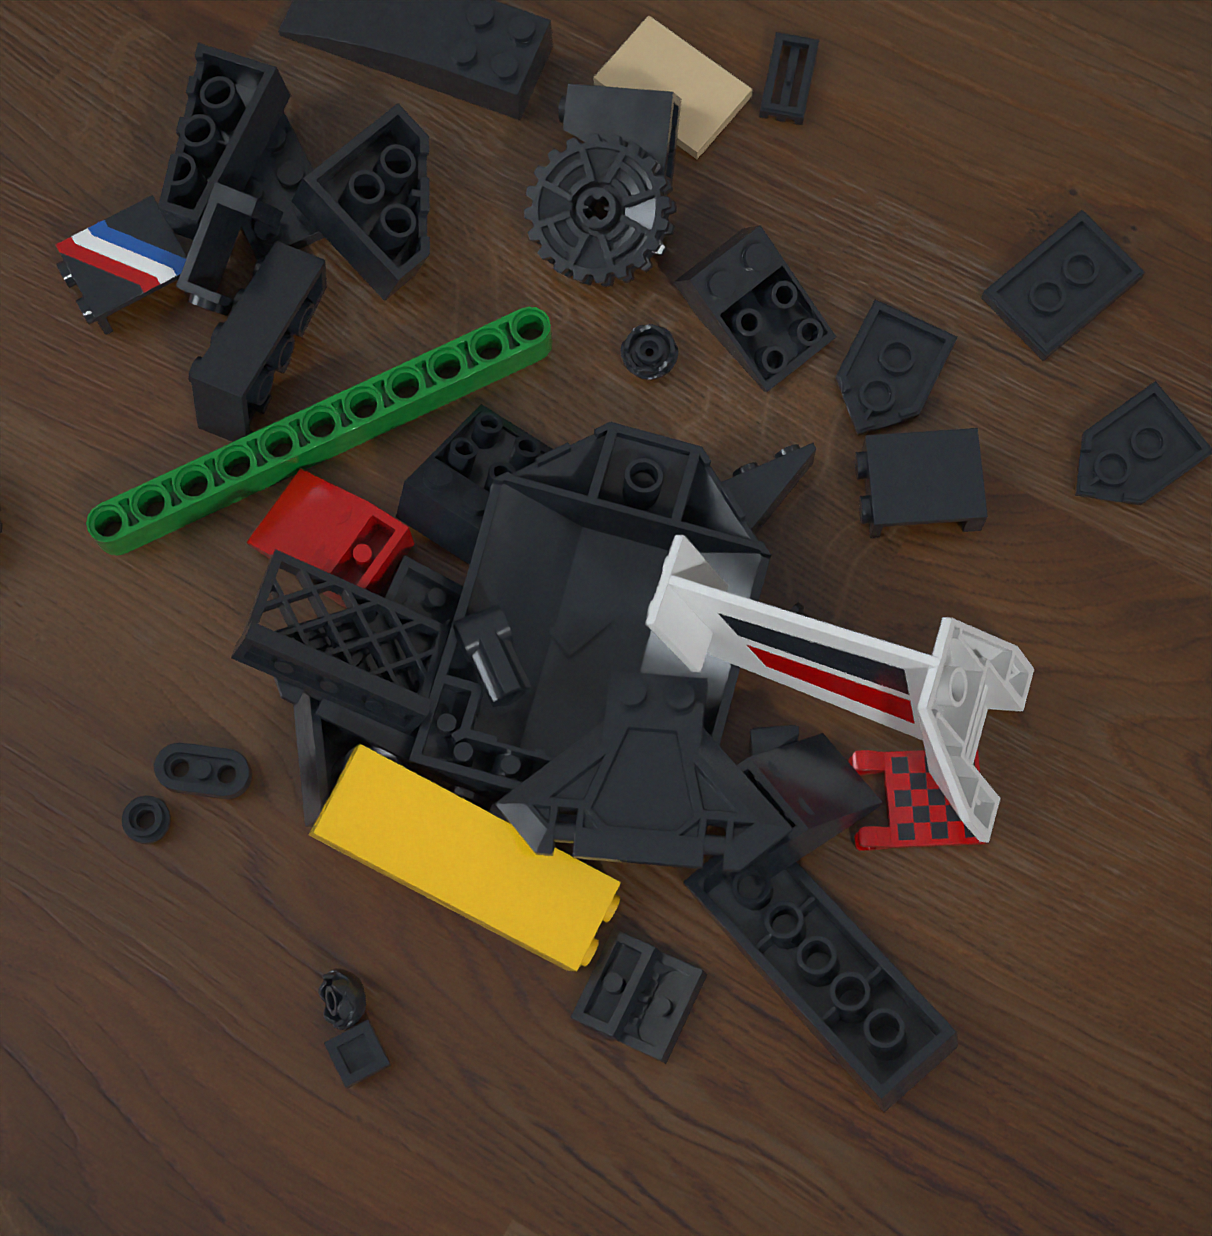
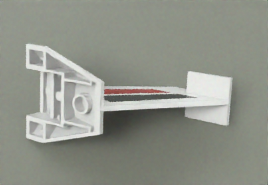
M675 535L669 555L663 564V573L654 599L649 605L645 624L692 672H701L706 653L708 652L711 656L923 740L929 773L961 821L980 842L989 843L1000 797L973 766L988 709L1024 710L1034 668L1018 646L956 619L943 618L931 656L727 592L729 585L684 535Z

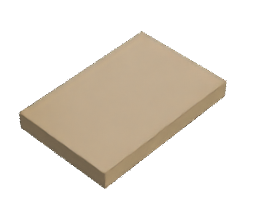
M650 16L642 22L594 76L595 86L672 91L682 100L677 145L696 159L701 156L752 97V88Z

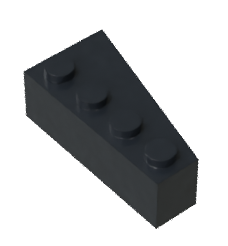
M202 43L197 44L194 56L197 64L194 76H189L186 89L188 101L184 117L179 118L176 130L179 137L175 154L170 155L158 204V209L174 233L192 240L195 238L215 182L243 192L291 97L277 67Z
M279 241L274 243L267 256H260L254 267L251 282L246 289L241 288L237 292L233 300L232 312L225 323L219 322L216 325L211 336L210 347L203 357L198 356L194 360L190 368L188 380L192 384L199 429L231 442L253 433L250 430L249 424L256 411L262 414L265 413L272 399L269 393L273 385L275 371L284 374L291 361L295 344L293 335L303 337L327 288L326 260Z

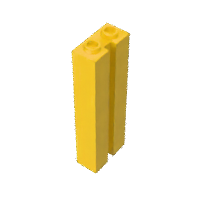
M361 744L354 748L309 836L567 971H578L580 964L583 966L589 964L598 947L599 940L595 939L594 936L602 920L607 923L619 905L620 896L615 893L621 882L555 847L553 856L536 855L510 823Z

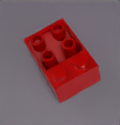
M303 469L298 471L246 542L250 547L269 559L276 549L379 595L393 575L398 561L404 555L406 556L415 544L408 526L372 503ZM331 591L322 593L347 609L340 595Z

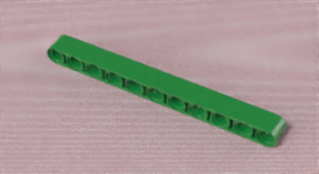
M525 307L98 504L87 516V530L101 549L110 555L119 556L135 550L294 476L300 469H309L548 356L553 343L549 317L543 310L537 307ZM529 329H537L542 332L541 336L534 340H525L520 337L524 331ZM487 348H496L501 351L499 356L490 360L479 356ZM447 367H455L460 370L455 377L450 379H443L438 376L439 372ZM414 386L418 388L417 393L410 398L396 396L403 387ZM373 405L377 408L374 414L369 417L360 418L355 416L357 410L362 406ZM329 424L334 426L332 433L326 437L321 438L313 435L315 430L321 425ZM284 443L292 445V449L287 455L283 457L272 456L274 448ZM237 464H250L249 470L244 475L239 477L230 476V471ZM200 482L208 484L205 492L200 496H187L189 489L194 484ZM153 503H165L164 509L158 515L153 517L145 516L146 510ZM116 521L122 522L118 533L110 537L103 536L107 525Z

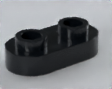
M172 743L158 753L154 763V772L158 781L165 788L175 793L219 799H234L242 795L249 788L252 780L250 764L242 754L232 749L188 743ZM182 762L188 763V773L183 777H176L174 774L175 767ZM229 768L235 769V779L230 783H222L221 774L223 771Z

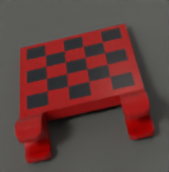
M977 748L973 766L980 773L979 754ZM860 750L854 752L849 757V764L859 775L884 773L888 827L868 826L860 828L854 836L855 847L858 851L982 845L987 843L980 842L961 821L929 773L925 750L892 752Z

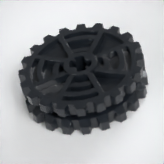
M598 133L588 134L587 142L585 143L579 142L575 137L566 141L567 150L561 153L554 148L548 153L549 165L547 167L538 165L534 171V174L539 179L537 185L527 187L526 196L533 199L532 206L524 209V218L530 220L534 225L527 232L530 241L537 242L541 246L538 254L543 260H548L550 264H554L553 269L568 278L573 276L574 280L582 284L591 286L595 280V283L601 284L603 287H612L615 278L623 280L625 283L633 281L635 270L640 268L648 272L653 267L650 258L654 254L663 256L667 250V247L662 243L664 236L674 234L675 226L668 221L669 215L677 212L676 202L671 201V198L667 197V194L674 190L671 181L666 179L664 175H660L663 171L662 166L652 156L647 157L648 153L633 141L628 145L620 136L613 134L606 141ZM599 202L605 206L609 205V207H604L608 214L602 220L596 216L592 217V215L597 214L593 208Z

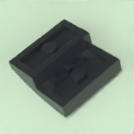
M612 929L571 1018L666 1064L708 974L702 969L660 952L655 946Z

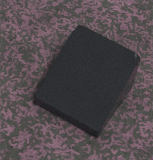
M786 725L750 729V757L798 741L799 726Z

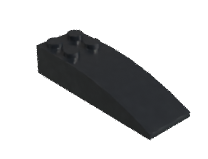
M293 0L278 31L282 37L517 120H521L553 48L550 19L495 0Z
M714 855L703 864L702 869L696 870L683 881L686 888L752 966L884 1113L958 1047L957 1031L797 862L765 881L752 864L742 872L723 871L724 856Z

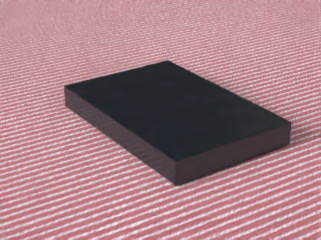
M1081 210L983 291L981 299L1042 361H1045L1140 281L1145 272Z

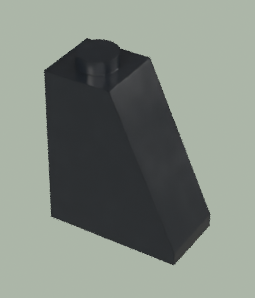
M568 84L567 96H562L559 103V121L564 123L563 129L583 142H587L588 134L598 133L606 141L611 134L620 136L628 145L633 141L648 153L647 157L652 156L662 166L663 171L660 175H664L672 184L682 100L672 91Z

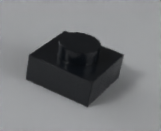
M369 1020L324 1042L345 1088H350L392 1065Z

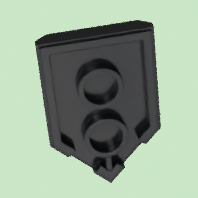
M875 299L836 375L838 386L857 436L918 417L958 336Z
M1155 381L1083 432L1075 496L1142 505L1212 455V447Z

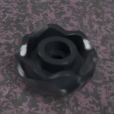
M653 324L635 327L621 344V357L626 369L634 376L645 380L657 379L668 374L678 358L679 350L670 331ZM649 350L654 352L652 356H647L645 353Z
M336 968L322 975L324 981L320 985L318 992L321 999L326 1003L323 1012L324 1019L328 1023L333 1024V1028L345 1030L353 1027L365 1013L366 996L363 984L358 976L348 970Z

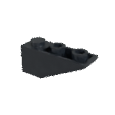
M814 443L804 447H800L799 444L790 445L777 452L774 460L760 466L756 462L748 463L732 473V478L721 482L723 486H728L746 515V522L755 535L813 465L816 452Z

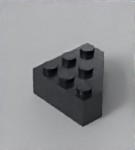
M399 103L306 175L291 201L384 301L411 280L430 255V237L427 236V215L430 212L429 178H427L429 136Z

